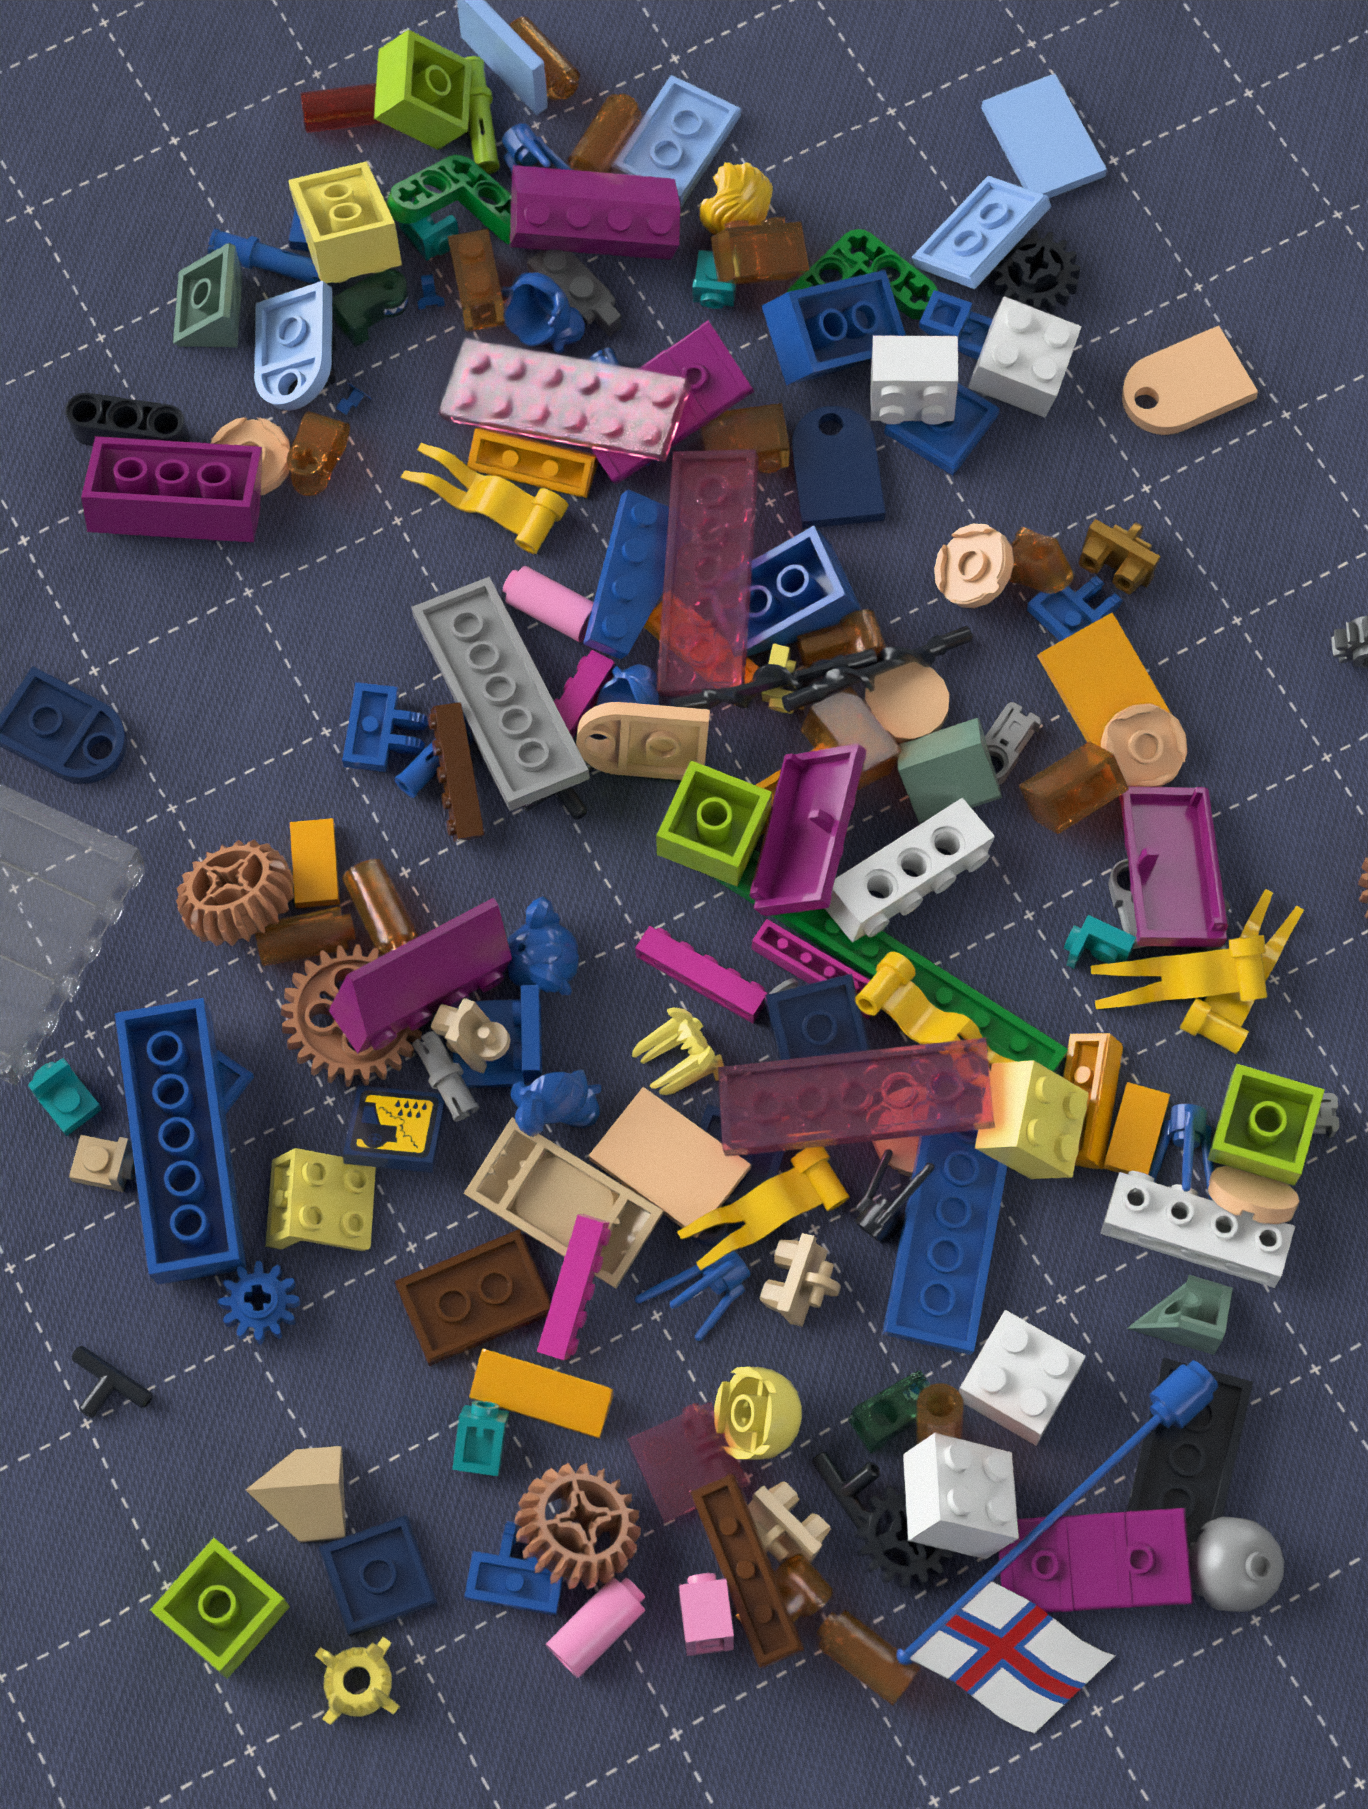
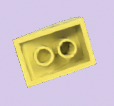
M367 161L288 180L308 248L321 281L325 283H341L351 277L367 273H382L389 268L402 265L395 222Z

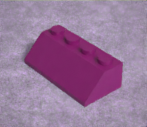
M513 165L510 247L671 260L678 249L680 202L674 178Z
M95 436L81 495L87 532L254 542L260 514L262 447Z
M492 898L347 974L329 1012L357 1054L371 1046L375 1051L387 1046L397 1037V1032L407 1027L414 1031L424 1026L433 1018L432 1014L438 1011L441 1004L457 1008L460 1006L462 999H468V994L479 988L482 992L489 991L504 980L503 972L512 958L498 903Z

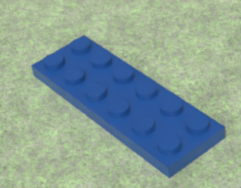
M936 1072L930 1078L912 1179L928 1163H933L935 1168L907 1200L882 1335L971 1355L976 1344L1007 1166L975 1149L986 1091L974 1087L965 1079Z

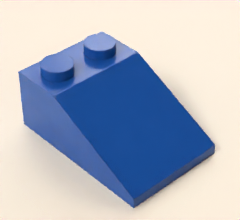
M886 270L790 291L762 305L786 385L822 377L871 362L873 336H906Z
M815 526L810 527L704 587L734 657L737 659L770 650L773 644L783 646L826 633L862 613V609L832 544Z

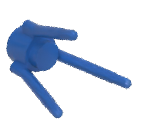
M520 123L511 127L503 136L502 143L508 151L503 156V160L510 168L511 174L513 165L531 166L538 161L546 168L552 163L558 169L572 170L545 144L541 137L535 135L526 123Z
M1178 1104L1171 1108L1170 1120H1165L1162 1123L1161 1137L1148 1174L1154 1178V1183L1160 1171L1170 1139L1173 1138V1144L1183 1148L1182 1190L1188 1192L1191 1189L1194 1148L1200 1146V1142L1208 1189L1209 1180L1214 1171V1162L1207 1160L1211 1149L1212 1127L1206 1125L1207 1110L1193 1104Z
M732 1251L701 1271L695 1265L638 1294L635 1297V1301L639 1304L702 1274V1279L670 1302V1307L676 1309L708 1286L718 1295L724 1291L726 1292L725 1296L695 1335L697 1341H702L731 1303L745 1292L741 1283L750 1277V1271L735 1251Z

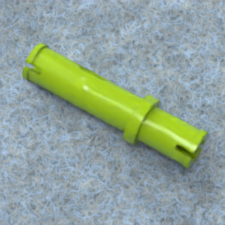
M478 56L465 57V59L472 62L468 125L474 162L487 174H492L500 168L490 110L493 97L491 89L486 84L484 60Z

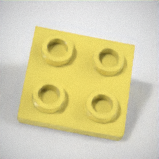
M294 1148L274 1158L271 1166L265 1247L284 1249L299 1241H307L358 1251L370 1249L376 1167L344 1164L343 1157Z

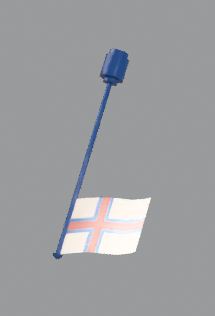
M1192 1360L1187 1366L1181 1364L1149 1394L1153 1403L1149 1409L1154 1416L906 1650L899 1649L897 1651L898 1661L903 1665H910L913 1663V1660L950 1679L997 1717L1023 1730L1035 1733L1115 1655L1103 1652L1080 1640L1036 1604L992 1581L1160 1423L1167 1428L1174 1425L1182 1429L1214 1399L1212 1393L1219 1388L1217 1381L1211 1373L1199 1362Z

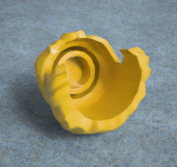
M730 162L725 163L719 167L718 173L713 177L717 185V194L710 199H703L701 203L700 220L710 233L717 236L743 238L753 235L762 227L767 216L773 191L772 184L768 177L764 176L758 168L753 167L747 162L742 165H732Z

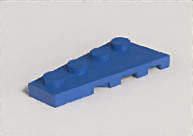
M629 489L621 495L583 642L584 645L620 660L628 655L702 522L701 520Z

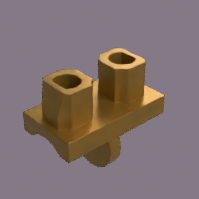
M1095 519L1088 529L1078 564L1092 574L1098 573L1104 564L1116 569L1117 572L1112 582L1116 588L1129 595L1140 585L1148 587L1154 578V571L1161 556L1150 551L1152 545L1140 539L1144 526L1135 522L1127 531L1116 524L1111 528Z

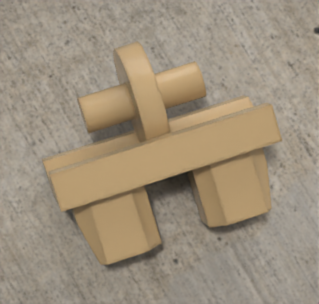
M463 998L458 1009L441 1004L431 1024V1028L436 1034L445 1036L447 1047L452 1052L459 1054L468 1066L477 1072L484 1073L487 1067L486 1061L499 1059L507 1052L510 1046V1034L505 1027L498 1022H491L474 1001Z
M802 1233L799 1241L779 1240L774 1254V1263L779 1268L789 1270L786 1282L768 1279L764 1283L760 1295V1301L766 1307L781 1313L790 1324L803 1327L809 1306L820 1308L824 1295L837 1296L841 1288L837 1281L830 1278L834 1265L825 1261L828 1251L816 1243L817 1238L815 1236Z
M783 1481L769 1490L763 1485L752 1496L753 1500L748 1507L766 1552L769 1551L779 1563L788 1558L802 1572L812 1563L823 1545L821 1543L830 1531V1526L819 1515L814 1513L800 1523L789 1512L796 1506L799 1498L797 1493L786 1482Z

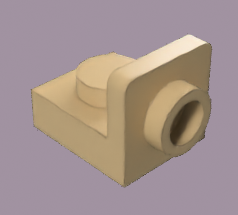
M80 1135L69 1175L71 1181L124 1192L127 1179L133 1180L136 1174L130 1140L119 1137L118 1142Z

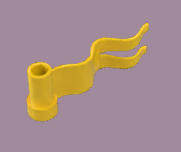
M421 443L417 450L446 467L468 491L460 490L433 474L405 470L401 476L406 481L431 489L458 510L469 513L477 512L493 519L507 530L517 534L515 543L523 550L532 554L538 552L554 522L560 521L569 507L568 503L561 496L550 490L540 489L536 497L531 496L506 479L498 476L478 474L448 451Z
M1267 889L1264 890L1240 937L1259 935L1261 924L1273 892ZM1297 905L1265 945L1266 953L1262 954L1265 982L1304 909ZM1240 992L1207 996L1205 1001L1196 998L1179 1028L1194 1037L1198 1033L1237 1054L1249 1033L1248 1030L1241 1026L1255 1000L1241 1001Z
M1264 935L1228 939V949L1091 965V974L1161 976L1162 981L1135 990L1095 1000L1096 1009L1132 1006L1164 1000L1198 998L1240 992L1241 1001L1267 998L1262 954L1266 953Z
M887 953L877 965V973L855 998L857 1006L864 1013L874 1016L882 1009L896 1021L901 1030L910 1039L920 1044L934 1045L944 1049L952 1057L960 1075L974 1087L987 1091L989 1079L983 1077L974 1069L958 1034L967 1041L974 1054L989 1065H992V1063L1016 1062L992 1051L985 1044L977 1025L970 1018L963 1014L944 1012L932 1005L920 988L911 982L915 976V968L900 953Z
M817 1142L796 1154L790 1160L794 1168L768 1179L736 1202L714 1209L677 1231L681 1240L716 1225L745 1222L743 1227L731 1233L696 1262L700 1271L730 1252L761 1240L779 1226L800 1214L810 1211L821 1204L829 1212L850 1199L828 1163L830 1156L821 1142Z

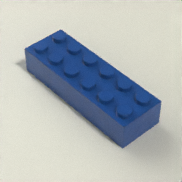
M204 998L115 1013L150 1277L157 1285L235 1272L238 1266L246 1270L247 1265L211 1010Z

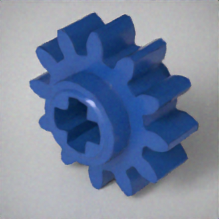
M256 1261L254 1273L247 1274L243 1267L238 1266L237 1273L240 1281L238 1283L231 1280L223 1281L225 1289L231 1296L218 1299L220 1308L232 1310L223 1318L225 1326L231 1327L239 1323L237 1336L240 1340L245 1339L250 1331H254L258 1344L264 1342L265 1332L269 1330L272 1331L276 1338H282L279 1324L285 1322L289 1325H295L296 1323L293 1314L287 1311L288 1308H296L301 1305L299 1297L287 1295L296 1286L294 1279L287 1278L280 1282L282 1270L279 1265L274 1266L269 1274L265 1273L261 1261ZM256 1294H264L266 1300L270 1302V1304L263 1303V1310L255 1311L252 1303H249V1301H255Z

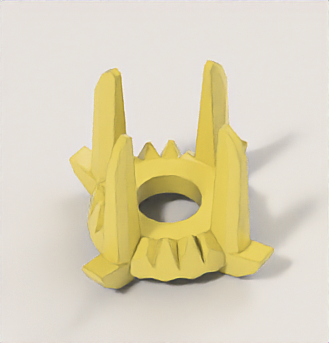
M667 1009L668 1014L672 1018L641 1040L633 1049L632 1056L635 1058L648 1051L641 1060L642 1064L681 1043H684L681 1047L682 1050L688 1049L689 1057L650 1084V1087L655 1089L664 1086L659 1090V1093L662 1095L676 1093L711 1073L714 1074L716 1081L722 1076L724 1064L721 1055L715 1056V1052L707 1044V1040L702 1032L699 1031L704 1026L700 1020L693 1018L692 1014L685 1009Z
M385 1637L377 1645L372 1643L368 1648L353 1647L342 1651L336 1656L321 1647L316 1652L315 1656L327 1666L324 1675V1690L329 1700L330 1709L322 1719L329 1725L333 1724L342 1713L355 1717L365 1716L383 1707L394 1715L400 1707L388 1697L392 1687V1675L389 1665L383 1657L388 1651L391 1642ZM356 1667L364 1668L371 1677L368 1689L361 1694L349 1693L344 1687L346 1673Z

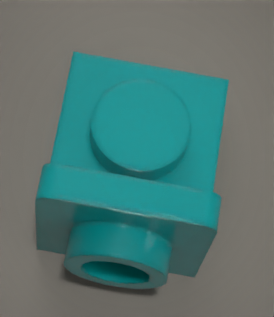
M431 215L411 224L398 222L399 228L426 261L437 254L443 255L447 253L459 241L458 223L453 215L447 216L436 224Z
M699 250L696 276L692 286L693 302H698L703 307L710 309H721L724 305L734 306L740 254Z
M1088 915L1082 928L1074 925L1063 949L1070 952L1066 965L1074 969L1084 948L1090 950L1096 959L1104 963L1126 962L1132 952L1136 937Z
M64 1058L56 1063L49 1062L36 1071L33 1080L28 1084L35 1098L66 1137L102 1110L100 1104L76 1076Z
M474 1401L472 1406L464 1405L458 1420L452 1470L492 1476L499 1475L509 1411L499 1410L498 1404L489 1401Z

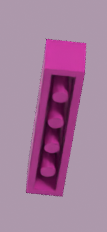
M591 650L587 657L583 656L577 666L578 672L574 678L570 677L565 683L564 693L561 698L554 700L572 738L577 733L578 724L582 716L596 704L600 689L613 677L612 670L615 668V661L594 650Z
M768 919L765 920L752 940L753 951L808 984L852 974L858 995L870 981ZM861 1011L862 1016L869 1019L871 1015H868Z
M648 927L635 947L637 958L752 1024L765 1006L764 995H767V992H765V988L754 981L749 983L742 979L741 974L732 968H727L726 970L719 966L713 957L706 954L702 956L695 952V949L687 942L681 941L679 943L672 939L671 935L664 929Z
M587 1214L577 1215L537 1352L561 1360L569 1359L571 1355H575L579 1344V1339L576 1338L578 1329L584 1326L587 1312L584 1311L587 1300L590 1301L595 1290V1284H592L594 1274L599 1273L602 1267L603 1257L600 1256L603 1245L607 1246L611 1236V1230L608 1229L609 1221Z

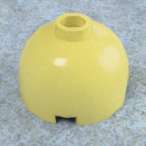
M763 1367L736 1368L732 1373L737 1374L733 1376L730 1382L723 1381L718 1389L714 1405L716 1432L725 1435L729 1446H723L726 1453L736 1459L757 1460L774 1458L790 1447L798 1435L802 1420V1407L798 1392L787 1378L774 1370Z

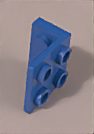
M521 985V999L474 1001L491 1022H498L505 1027L510 1034L511 1042L509 1049L502 1057L493 1061H486L487 1067L484 1073L472 1070L459 1054L453 1052V1062L459 1063L464 1072L461 1077L468 1088L513 1087V1084L518 1081H523L528 1086L542 1076V1024L539 985Z

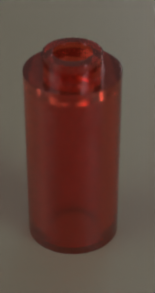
M376 83L301 92L306 133L381 124L382 122L374 119Z

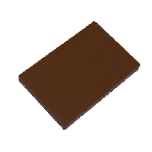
M520 1229L394 1281L429 1366L547 1317L551 1305L549 1296Z

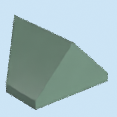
M1188 1275L1186 1283L1126 1329L1215 1355L1225 1335L1233 1288Z

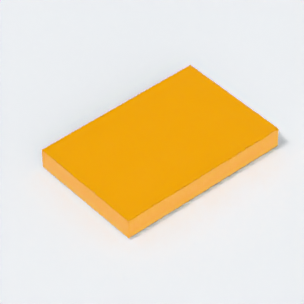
M1113 612L1037 655L1101 767L1105 765L1102 760L1101 739L1105 726L1116 713L1129 706L1153 704L1164 709L1167 713H1171Z

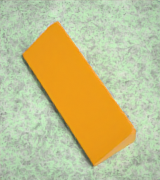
M479 427L475 428L467 467L476 472L587 498L599 460L595 454Z
M1110 1033L1070 1034L1063 1078L1089 1093L1075 1166L1104 1169L1103 1165L1107 1153L1123 1051L1122 1043Z
M482 1349L469 1395L470 1399L493 1402L498 1404L499 1408L598 1439L601 1437L614 1397L612 1388L487 1349Z

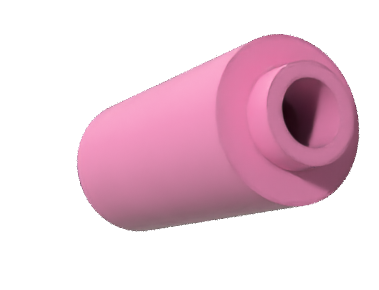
M527 566L522 567L519 571L513 570L509 574L503 586V592L506 593L505 601L508 605L578 642L584 640L593 601Z
M613 1577L546 1643V1646L574 1676L579 1678L645 1612L644 1607L640 1603L645 1598L644 1594L627 1577L621 1582Z

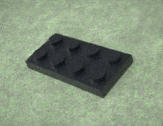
M1163 1357L1155 1389L1181 1364L1186 1366L1188 1364ZM1212 1370L1208 1371L1215 1378L1219 1386L1212 1393L1214 1399L1182 1429L1174 1425L1167 1428L1160 1423L1142 1440L1125 1511L1185 1508L1188 1548H1190L1192 1542L1198 1541L1199 1536L1204 1531L1200 1529L1207 1522L1223 1516L1253 1385L1252 1381ZM1149 1411L1147 1422L1154 1416L1151 1411Z

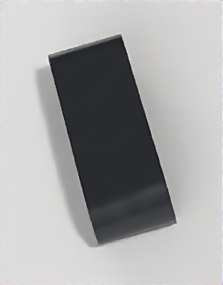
M80 393L73 396L65 408V414L75 439L84 445L93 446L95 436L190 442L189 432L182 412L177 407L169 404ZM87 416H94L89 422H80ZM127 422H135V424L129 428H120L123 424ZM176 428V430L172 433H161L164 429Z

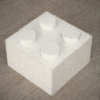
M1003 297L991 323L968 388L1039 416L1046 417L1057 397L1081 326Z
M873 336L871 421H881L886 424H898L903 421H923L927 424H940L945 421H954L958 388V336Z
M1005 1310L960 1386L957 1400L1037 1446L1078 1374L1086 1356Z
M934 1433L903 1454L908 1541L987 1559L1018 1539L1012 1452Z

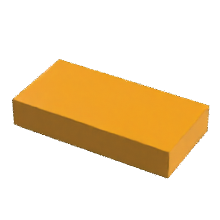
M333 818L290 822L296 908L340 904L335 824Z
M1127 1082L1103 1165L1104 1169L1128 1174L1129 1171L1149 1174L1170 1094Z

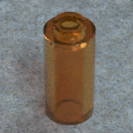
M523 16L511 22L509 26L544 61L547 97L552 101L565 100L571 97L579 86L580 72L529 17Z
M623 93L619 95L611 94L606 98L568 158V164L572 170L601 173L609 171L642 119V113L635 99Z
M380 859L363 861L350 868L343 875L342 880L375 948H378L379 955L383 956L418 937L417 931Z
M341 907L278 919V924L267 925L265 927V934L261 932L255 933L263 967L319 956L323 950L327 954L337 952L339 945L344 950H348V940L356 939L351 913L343 915Z
M937 1383L926 1387L919 1394L917 1399L916 1445L934 1433L963 1440L964 1401L957 1389L948 1384Z
M844 1610L840 1616L832 1611L816 1632V1635L822 1639L817 1648L892 1706L896 1704L921 1670V1667L914 1662L910 1665L901 1664L897 1659L898 1650L847 1610Z

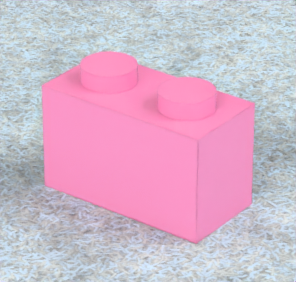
M714 1573L697 1574L688 1577V1584L679 1585L687 1656L733 1650L734 1635L726 1579L716 1580V1574Z

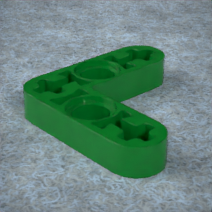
M462 155L449 156L404 179L391 188L386 205L392 218L404 224L415 223L458 200L496 236L510 245L512 195L468 157ZM424 185L436 187L442 193L432 192L425 188ZM479 197L489 198L497 205L485 203Z
M855 229L842 236L787 292L826 284L821 280L820 274L827 269L839 271L843 277L841 280L878 272L884 267H893L900 273V277L897 280L889 282L897 309L912 319L921 320L933 291L938 290L930 279L872 233L863 229ZM851 246L856 249L862 246L866 247L865 254L860 251L852 254ZM869 260L873 262L870 268H868ZM907 281H909V289L905 287ZM924 294L927 296L926 303L922 300L916 303L912 302V295L920 297Z

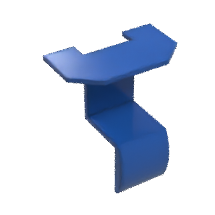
M433 274L421 276L424 297L417 301L418 310L426 309V305L437 304L438 307L445 306L444 298L436 295Z
M349 383L347 384L354 389L347 400L342 398L336 408L345 415H347L352 406L357 408L364 395L372 400L367 394Z

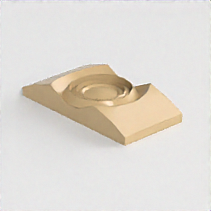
M514 1118L510 1119L464 1192L467 1197L551 1248L564 1258L578 1214H587L609 1221L608 1229L611 1230V1236L607 1246L603 1245L600 1254L603 1257L602 1267L599 1273H595L594 1276L614 1288L618 1287L664 1213V1210L542 1135L537 1134L531 1137L523 1133Z

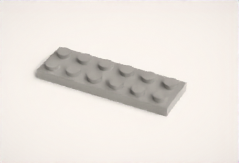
M490 576L411 607L413 617L455 702H461L464 720L509 811L590 779L589 769Z

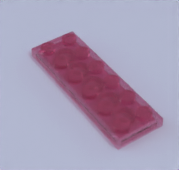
M464 339L438 414L446 421L666 462L692 385L687 378Z
M756 449L673 452L657 674V692L660 696H686L701 692L703 688L717 689L745 684L759 461Z
M986 1038L718 1067L722 1148L725 1157L995 1128Z

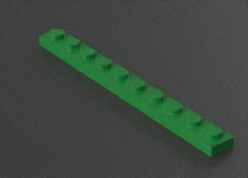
M756 850L753 851L738 887L712 876L710 877L750 903L755 904V900L749 894L760 853ZM825 908L771 915L869 979H872L877 973L876 967L887 953L897 952L902 954L915 968V976L911 982L920 988L928 1001L944 1012L963 1014L970 1018L977 1025L985 1044L1000 1056L1016 1062L1036 1061L1055 1073L1067 1055L1068 1049L883 931L873 937H868L865 934L852 943Z

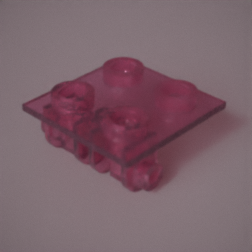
M711 1402L699 1406L698 1403L691 1404L682 1409V1415L627 1439L664 1523L696 1510L697 1508L690 1492L733 1473L736 1475L741 1489L749 1486L738 1459L726 1453L723 1447L729 1446L725 1439V1433L720 1434L716 1432L714 1407Z

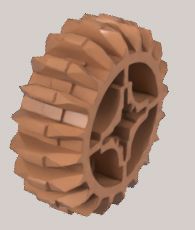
M254 839L246 845L237 840L232 847L228 848L222 844L220 850L213 854L206 852V858L202 862H192L194 870L184 873L182 875L184 883L177 887L179 894L176 900L178 911L187 929L191 930L193 935L199 937L202 942L211 941L215 946H218L226 941L233 946L238 939L244 938L249 942L251 935L257 932L265 934V927L267 925L278 924V914L289 911L288 902L294 898L293 886L295 884L289 866L284 857L280 856L278 850L272 849L268 843L259 845Z
M569 1463L563 1465L558 1473L551 1468L545 1471L542 1480L537 1478L532 1481L528 1487L529 1492L524 1493L519 1501V1507L522 1510H519L515 1516V1524L522 1528L516 1534V1542L528 1544L523 1551V1559L537 1558L538 1562L534 1567L535 1573L542 1572L545 1568L552 1572L550 1575L551 1584L557 1583L561 1576L566 1578L569 1590L575 1588L580 1579L587 1590L593 1588L598 1579L603 1584L608 1583L614 1577V1572L619 1574L624 1571L628 1565V1559H631L637 1551V1545L634 1542L639 1538L641 1528L634 1524L639 1518V1510L627 1508L632 1501V1494L620 1495L617 1492L621 1485L620 1479L612 1481L611 1484L603 1480L605 1478V1469L599 1470L593 1476L589 1473L587 1463L580 1465L576 1473ZM561 1499L563 1506L559 1510L560 1514H556L552 1520H545L546 1505L554 1500ZM610 1531L609 1548L595 1554L593 1546L597 1542L596 1538H599L603 1532Z

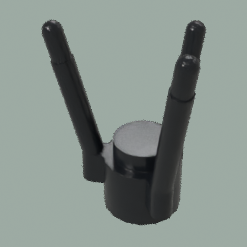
M886 1149L863 1197L854 1206L860 1212L854 1222L881 1244L887 1237L892 1239L903 1226L905 1212L901 1214L899 1209L934 1170L935 1166L933 1163L926 1164L892 1203L882 1196L874 1202L872 1200L893 1155L891 1149Z

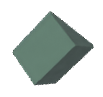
M227 243L179 271L173 344L183 347H237L243 275L235 245Z
M979 718L897 744L898 771L920 824L961 798L971 808L1002 798Z

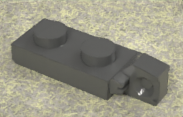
M542 250L527 261V269L530 273L544 274L552 278L562 288L570 307L576 308L581 313L587 325L594 321L609 337L622 328L620 321L622 316L613 307L616 304L615 298L572 252Z

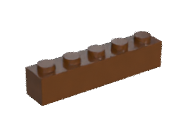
M461 702L436 705L430 710L431 714H428V724L430 730H434L436 740L432 741L434 755L439 756L440 767H437L439 782L444 784L445 793H442V803L444 809H448L450 820L446 821L448 835L453 836L454 842L481 838L485 834Z

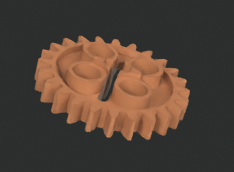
M356 944L353 955L347 956L343 947L339 945L336 958L333 959L323 950L320 952L319 966L309 960L305 961L304 969L307 976L294 972L292 982L298 989L285 988L284 998L291 1003L281 1005V1016L290 1019L282 1023V1033L294 1034L287 1040V1047L289 1050L302 1048L297 1055V1062L302 1064L311 1059L313 1061L311 1067V1074L313 1076L318 1074L323 1068L328 1070V1083H332L338 1074H343L345 1085L350 1087L353 1076L360 1075L363 1084L366 1086L369 1085L370 1073L374 1071L379 1078L385 1080L387 1075L386 1066L390 1065L398 1071L401 1070L402 1061L399 1054L412 1058L414 1048L409 1042H414L417 1039L421 1041L422 1032L418 1029L411 1031L407 1027L397 1032V1037L387 1046L376 1051L371 1046L357 1054L355 1050L348 1046L349 1040L329 1012L339 991L335 985L339 981L345 980L347 974L378 958V948H374L368 957L362 956L360 945ZM326 994L330 996L332 1001L321 999L320 995ZM326 1014L334 1022L328 1027L320 1028L315 1026L311 1019L315 1015Z

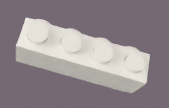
M1129 1171L1128 1174L1119 1172L1100 1234L1275 1288L1282 1276L1295 1226L1285 1222L1280 1224L1259 1223L1256 1220H1252L1254 1213L1243 1210L1241 1216L1234 1215L1217 1205L1215 1201L1197 1196L1198 1192L1192 1188L1190 1191L1185 1192L1182 1190V1185L1175 1184L1171 1188L1154 1183L1153 1177L1142 1172Z

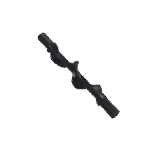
M964 626L943 635L937 634L930 638L926 645L912 650L897 646L883 648L877 655L876 664L860 670L843 666L835 667L829 670L821 681L813 682L808 687L782 696L783 706L787 712H791L814 702L820 703L828 694L862 682L872 692L875 690V676L911 662H917L924 667H929L935 661L936 656H943L946 651L971 642L973 640L972 632L969 627Z
M868 649L844 656L840 654L830 660L822 659L813 662L810 668L789 672L788 669L780 665L768 664L756 670L750 683L727 688H703L701 692L674 698L670 702L673 707L706 708L708 710L722 702L731 703L741 709L748 708L751 700L759 692L785 685H790L797 691L808 687L811 681L825 676L829 670L835 667L843 666L858 670L876 664L877 657L874 649Z

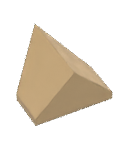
M342 1446L295 1449L246 1489L300 1543L339 1540L346 1537Z

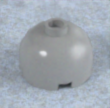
M1220 1517L1207 1522L1200 1529L1204 1531L1199 1536L1198 1541L1192 1542L1189 1548L1191 1582L1196 1594L1203 1596L1211 1604L1209 1606L1216 1610L1246 1612L1263 1606L1277 1592L1284 1574V1559L1281 1548L1269 1530L1255 1521L1232 1517Z

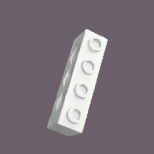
M961 798L837 877L831 894L830 907L825 908V910L852 943L865 934L868 937H873L881 932L888 925L889 919L900 912L903 916L909 914L923 901L922 897L934 890L936 894L941 893L956 880V875L965 869L973 872L981 867L990 856L987 852L995 836L967 802ZM936 848H944L947 851H949L951 855H944L940 853ZM903 869L914 871L918 877L907 875ZM869 891L880 892L885 898H876Z

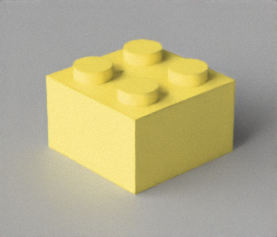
M1036 1061L992 1063L975 1149L1029 1179L1073 1177L1089 1093Z

